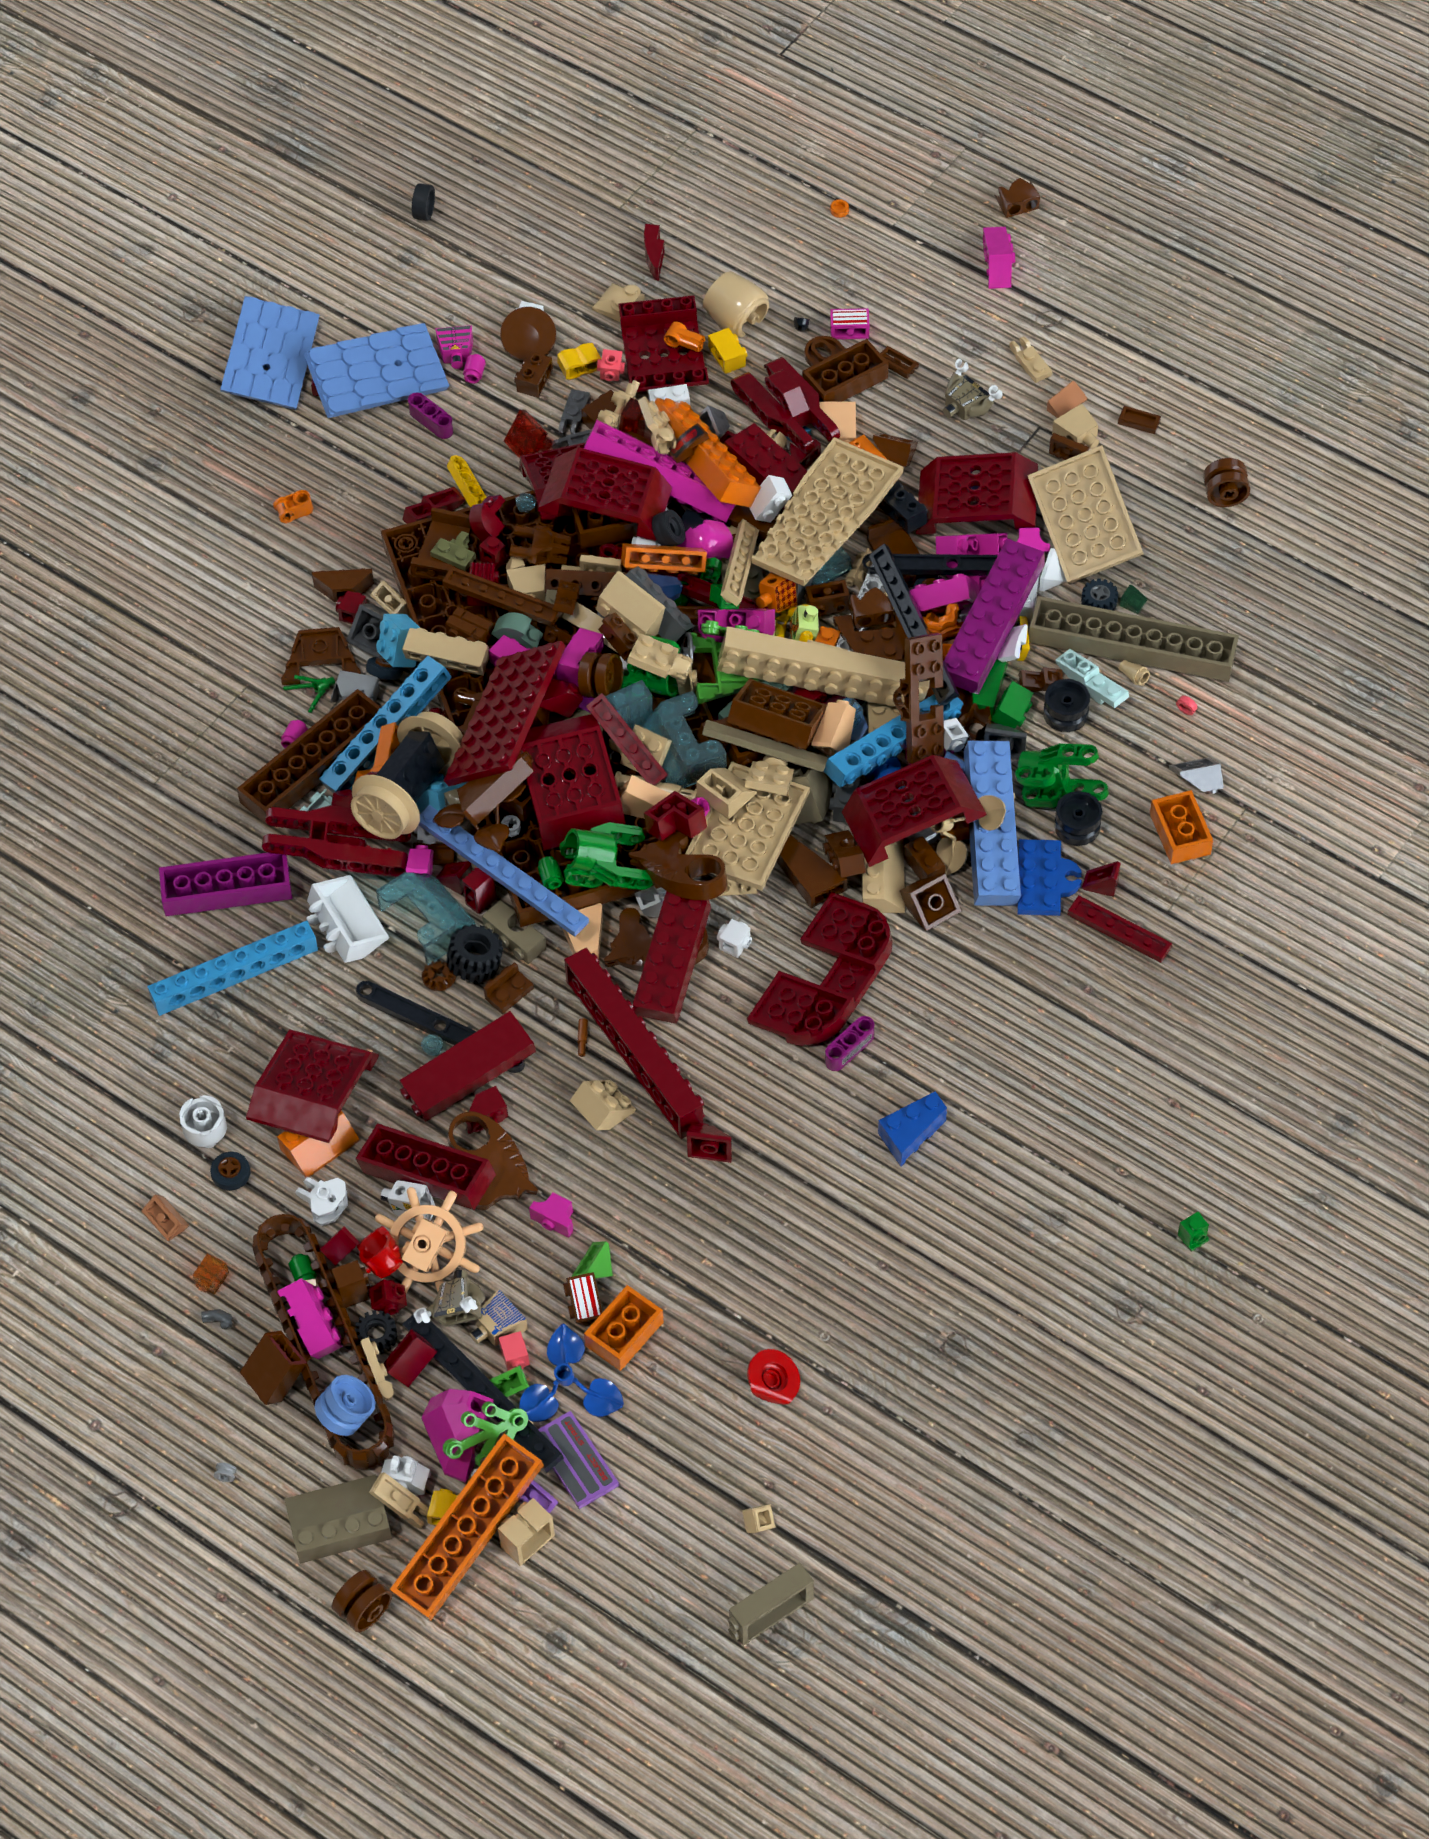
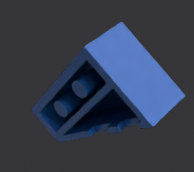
M935 1091L878 1120V1134L900 1166L905 1163L906 1159L913 1152L915 1153L919 1149V1146L926 1139H929L946 1122L947 1107Z

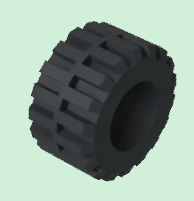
M471 924V927L465 925L462 926V929L458 928L455 934L453 933L447 952L446 962L449 964L448 968L450 971L454 970L453 974L456 977L461 976L460 979L464 981L468 979L469 982L473 983L474 980L483 982V979L489 980L491 976H495L503 953L502 940H499L497 933L493 934L492 929H485V926L482 925L477 927L476 924ZM469 952H476V953H479L480 955H474V954H471V953H469Z

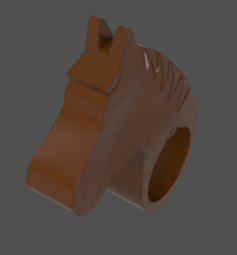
M678 830L662 841L644 844L640 851L628 853L629 857L633 858L630 860L631 865L646 870L654 883L682 898L691 900L714 899L723 894L728 886L724 862L714 855L685 854L689 847L688 836ZM704 873L718 875L709 881L700 882L693 880L694 877Z
M626 908L620 913L619 933L613 942H610L612 952L604 958L606 967L621 965L631 970L643 971L653 934H648L646 928L642 925L640 913L637 909ZM706 928L695 965L702 961L709 951Z
M473 1111L461 1113L452 1120L447 1137L449 1147L488 1159L496 1173L476 1209L487 1210L503 1199L518 1200L524 1193L537 1195L538 1189L529 1181L527 1167L519 1149L510 1135L497 1122ZM464 1122H475L484 1128L489 1142L479 1149L466 1150L455 1142L453 1131Z

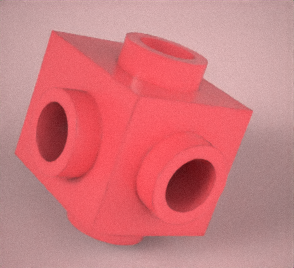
M603 349L602 360L598 359L597 371H600V379L619 381L620 374H624L625 362H622V351Z

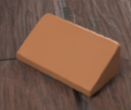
M1072 381L1048 400L1047 411L1056 418H1059L1087 400V396L1077 383Z
M155 1194L141 1210L167 1241L176 1237L189 1226L164 1196Z

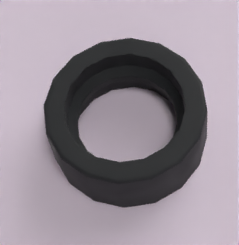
M418 183L412 198V216L414 219L428 221L431 219L434 210L435 189L433 185Z

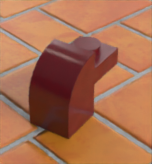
M501 494L488 496L482 503L471 507L469 513L470 526L482 542L489 536L497 537L505 526L495 515L505 501Z

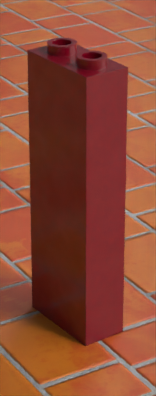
M509 1011L400 1079L402 1088L399 1091L406 1101L410 1099L413 1104L411 1108L417 1117L422 1116L426 1122L536 1052L534 1042L513 1013Z

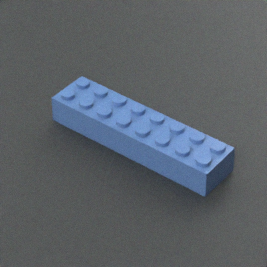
M968 741L964 749L965 776L978 799L985 795L996 796L1006 806L1003 823L995 830L983 829L979 824V819L969 823L974 905L1016 906L1021 897L1010 741Z

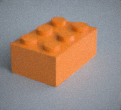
M1192 790L1152 800L1150 816L1171 864L1211 855L1213 838Z
M626 1285L584 1333L585 1346L621 1371L663 1324V1310Z

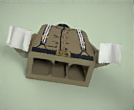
M957 359L955 362L957 370L953 372L945 391L946 407L943 408V413L948 418L956 414L963 420L983 416L994 404V399L1002 398L1003 393L1001 390H998L996 385H992L988 393L967 375L964 374L962 376L961 373L966 372L969 366L965 362L964 366L960 368L962 360Z
M455 1270L453 1281L440 1285L438 1295L432 1305L427 1308L417 1309L413 1315L417 1323L422 1321L429 1323L431 1318H434L445 1327L480 1319L482 1317L481 1303L485 1300V1295L479 1285L467 1278V1271Z

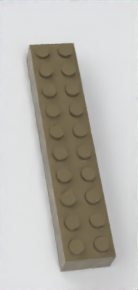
M1041 596L1037 598L1029 627V643L1065 650L1071 649L1075 652L1120 661L1127 660L1135 664L1227 682L1230 680L1239 635Z

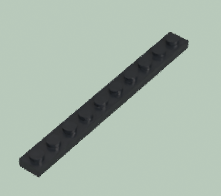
M883 544L872 552L869 557L907 638L930 634L889 547ZM944 661L943 687L932 688L938 703L943 705V707L959 696Z
M412 1315L402 1323L408 1332L413 1329L436 1349L437 1353L433 1358L464 1390L493 1399V1403L497 1407L506 1411L516 1408L432 1321L429 1323H424L423 1321L417 1323L414 1315ZM497 1416L492 1417L496 1423L503 1421V1419ZM520 1417L515 1419V1424L520 1421ZM529 1420L526 1427L521 1431H517L513 1439L542 1460L544 1464L542 1470L545 1473L549 1472L564 1459L562 1453Z

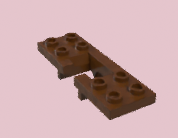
M939 633L905 638V678L900 679V687L893 694V702L901 714V721L906 722L907 763L910 764L931 755L944 757L943 705H931L930 711L919 712V682L929 681L931 688L943 687L942 634ZM901 695L904 697V703L902 702Z

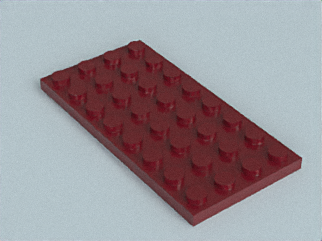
M562 641L533 647L509 656H502L497 660L493 673L489 677V682L482 693L480 702L476 706L475 713L468 724L466 733L461 739V748H458L453 762L447 770L444 782L448 786L513 769L566 645Z

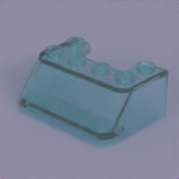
M693 690L661 702L641 725L672 740L662 765L668 776L662 782L681 785L682 788L696 784L712 768L727 769L726 751L722 744L716 740H709L698 744L684 718L694 714L698 706V700Z
M405 872L376 890L381 912L407 896L429 921L417 933L418 941L424 948L427 965L447 954L451 936L453 933L455 934L458 928L462 929V926L465 925L471 927V924H475L469 914L438 879L432 875Z

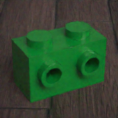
M1012 681L1005 689L991 720L996 724L1009 726L1014 729L1017 726L1021 727L1026 719L1024 713H1027L1033 704L1030 701L1033 692Z

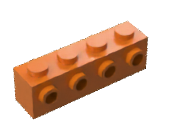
M623 543L621 564L626 570H632L639 566L649 572L666 570L668 573L686 571L688 574H698V572H705L707 552L703 548Z

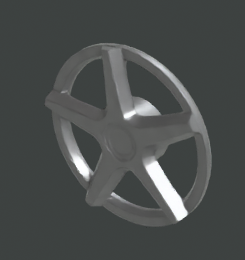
M686 632L682 638L680 654L693 659V652L696 647L693 645L691 632ZM687 637V647H684L685 639Z

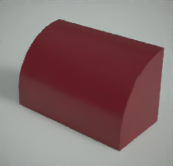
M411 1329L383 1364L388 1374L409 1387L437 1351L426 1339Z

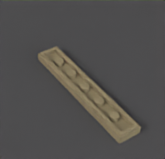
M706 720L702 732L705 736L820 772H824L828 758L710 720Z

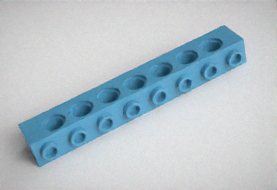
M430 656L421 661L414 672L405 679L404 683L391 695V698L378 710L377 714L364 726L362 731L351 740L347 748L337 756L332 765L323 772V775L319 778L323 785L332 793L346 789L352 791L357 771L372 769L374 765L381 726L393 722L399 726L405 718L417 716L452 678L447 669Z
M935 695L919 703V712L930 711L931 705L939 704ZM958 697L943 707L944 720L958 719L961 715L960 711L963 702ZM901 715L829 757L824 772L840 788L846 784H852L861 775H867L872 768L877 765H883L887 759L892 756H898L902 750L907 748L906 722L901 721Z
M304 921L147 986L151 1001L158 1015L161 1016L318 951L316 937L308 921Z

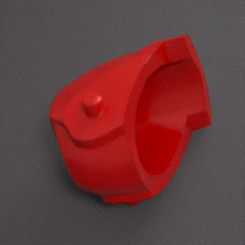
M384 1226L371 1232L357 1245L360 1251V1260L367 1267L365 1269L366 1272H372L381 1279L395 1272L404 1262L400 1248Z

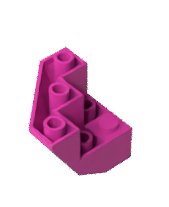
M1007 533L935 536L936 554L999 555L1007 539ZM949 562L947 566L955 568L958 564L956 562ZM946 575L947 578L953 579V575ZM968 576L978 582L980 591L987 576Z
M775 609L698 610V631L705 639L711 637L715 638L716 642L722 643L724 636L702 633L701 625L706 623L707 620L719 622L718 626L735 628V625H742L748 627L747 629L759 630V633L774 635Z
M448 1389L430 1399L421 1419L444 1475L466 1483L475 1465V1449L478 1444L464 1450L463 1454L457 1459H451L444 1454L443 1444L450 1438L461 1441L482 1431V1429L475 1426H465L461 1422V1416L464 1412L470 1411L476 1417L490 1421L491 1417L483 1414L482 1406L488 1401L493 1403V1399L473 1391ZM492 1406L487 1408V1413L492 1411ZM472 1416L466 1418V1423L471 1421ZM458 1446L453 1448L452 1453L458 1450Z

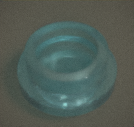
M433 1034L426 1036L421 1042L422 1050L430 1056L439 1054L443 1048L441 1037Z

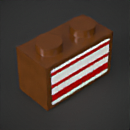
M594 1272L566 1278L567 1283H563L565 1297L570 1296L571 1305L568 1306L570 1320L575 1319V1323L597 1319L602 1314V1308Z

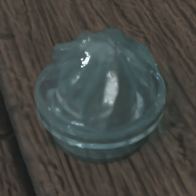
M521 493L520 496L516 497L519 511L530 512L535 507V497L530 493Z

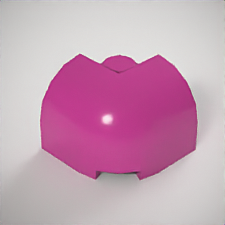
M704 520L703 524L692 529L690 527L685 532V541L675 546L703 548L707 552L706 559H729L733 547V536L723 522Z

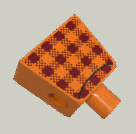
M771 572L759 583L760 596L755 600L759 608L767 606L769 609H775V613H779L797 606L795 582Z

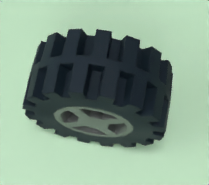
M1093 579L1083 587L1081 605L1114 611L1118 602L1117 587L1113 586L1111 581L1107 583L1106 579L1103 581L1101 579L1094 581Z

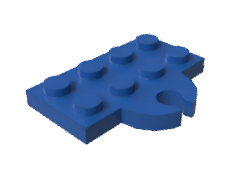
M1019 839L1018 863L1021 897L1018 901L1017 915L1060 916L1061 898L1075 894L1082 884V879L1069 881L1066 877L1070 875L1077 878L1082 877L1081 869L1075 862L1061 858V840Z

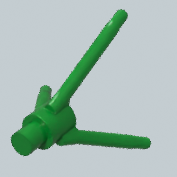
M295 675L294 679L312 683L284 686L283 690L313 687L318 694L308 710L309 713H312L325 690L335 684V679L333 677L315 679Z

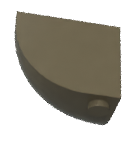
M816 748L809 750V752L827 757L825 753ZM788 762L787 767L794 769L792 782L810 787V793L795 824L809 822L815 824L822 821L830 805L832 794L831 778L825 772Z

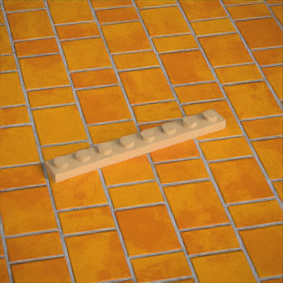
M744 519L741 520L737 527L720 593L726 602L732 603L735 606H738L743 598L759 532L756 527Z

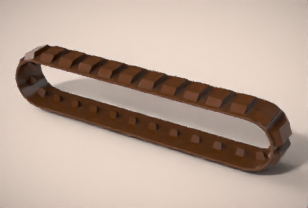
M292 1214L272 1216L258 1226L257 1234L253 1235L252 1248L257 1267L263 1277L268 1294L271 1296L272 1304L276 1314H278L286 1337L306 1362L312 1359L309 1352H303L299 1343L302 1341L299 1333L294 1332L292 1323L296 1321L294 1315L290 1317L284 1307L288 1303L287 1299L283 1296L280 1297L277 1292L276 1286L281 1282L279 1277H272L269 1267L273 1265L271 1258H264L263 1255L264 1251L268 1250V1243L272 1239L280 1235L291 1234L304 1239L306 1242L303 1245L305 1252L312 1253L315 1260L311 1263L312 1270L320 1272L322 1280L318 1283L320 1289H327L330 1297L326 1304L328 1308L335 1309L338 1317L334 1320L336 1327H342L346 1335L341 1339L343 1345L350 1346L353 1352V1356L349 1358L352 1365H358L361 1375L357 1379L366 1384L374 1395L377 1414L373 1418L376 1423H382L384 1431L379 1432L380 1440L375 1445L367 1449L356 1450L352 1449L349 1445L341 1443L339 1439L342 1435H337L322 1425L329 1445L334 1449L335 1457L344 1465H350L355 1469H369L377 1464L380 1465L389 1457V1449L394 1447L395 1433L386 1404L383 1403L379 1387L375 1384L371 1368L367 1364L364 1351L359 1345L358 1337L354 1327L351 1325L347 1310L343 1306L342 1298L338 1289H336L332 1274L328 1270L325 1257L320 1251L317 1238L312 1233L310 1225L302 1218H297ZM306 1364L301 1374L315 1407V1401L325 1390L318 1391L315 1381L319 1378L317 1371H310L308 1364Z

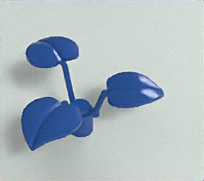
M564 1323L553 1333L547 1347L548 1359L553 1365H556L554 1369L556 1380L553 1382L552 1391L550 1392L548 1387L543 1384H533L523 1392L520 1399L519 1408L527 1413L528 1419L532 1422L545 1421L555 1415L559 1408V1403L553 1395H555L558 1385L569 1386L575 1383L583 1392L587 1393L583 1400L584 1407L589 1414L596 1417L607 1416L621 1409L624 1405L621 1392L611 1381L602 1378L594 1379L590 1384V1388L587 1389L575 1378L573 1370L568 1363L574 1364L581 1360L585 1352V1345L581 1337Z

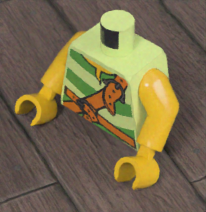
M803 604L790 608L789 611L784 610L778 613L780 616L775 619L783 623L790 618V639L807 642L808 640L815 641L819 630L818 609L816 607Z

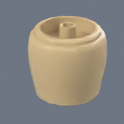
M729 271L721 275L708 289L703 300V308L722 330L729 328L733 334L742 338L746 335L742 330L743 324L748 321L754 325L756 322L760 323L763 321L769 309V300L767 294L756 284Z

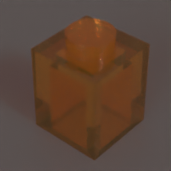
M206 1254L193 1273L195 1286L202 1292L206 1293L208 1291L215 1295L229 1274L227 1263L210 1254Z

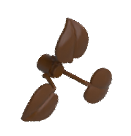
M523 781L503 802H510L516 799L525 789L526 781ZM460 803L441 809L434 816L433 823L440 827L452 828L460 825L464 819L468 818L462 812ZM498 805L495 807V824L489 823L480 829L478 825L475 826L470 821L477 830L474 835L475 842L496 852H500L510 832L507 825L499 823Z

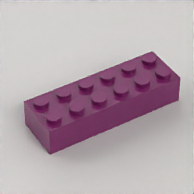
M260 853L159 867L161 898L165 917L293 899L287 855Z

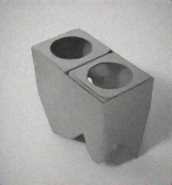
M340 670L330 701L335 703L342 699L345 700L355 690L359 689L375 702L380 690L378 677Z

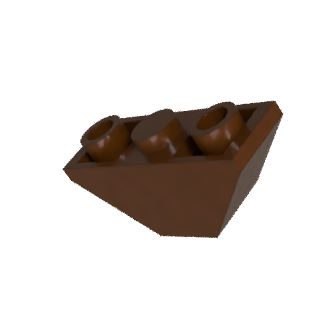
M372 568L312 572L314 588L333 602H337L340 596H345L347 590L363 594L374 585Z

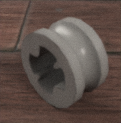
M514 815L503 818L501 824H505L508 827L509 824H513V828H509L508 837L518 835L521 831L519 818Z
M217 1463V1471L214 1473V1478L222 1482H233L235 1479L233 1474L236 1473L237 1468L232 1464Z

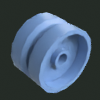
M341 1375L337 1376L317 1398L314 1408L317 1418L324 1427L337 1435L349 1436L354 1434L375 1410L376 1402L369 1387L361 1380L353 1376Z

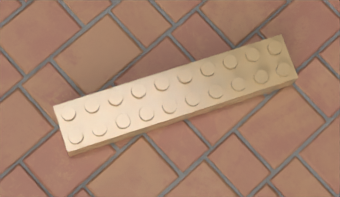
M727 626L719 651L717 671L896 707L893 702V694L900 687V679L905 678V662ZM929 681L919 682V703L925 699L929 689ZM901 695L902 702L904 703V697Z

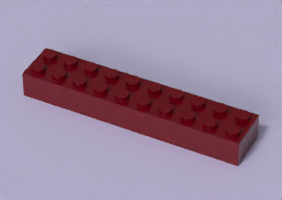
M586 947L565 958L567 984L680 1139L687 1137V1131L691 1123H703L705 1115L702 1098L694 1094L688 1079L682 1078L675 1062L671 1063L668 1059L669 1055L666 1049L657 1044L654 1033L646 1029L643 1018L635 1014L632 1003L628 999L625 1000L620 987L612 983L609 972L605 968H601L595 953L591 954Z

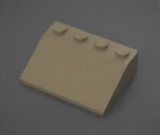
M376 1474L284 1499L300 1564L392 1539L384 1504L369 1493L377 1480Z

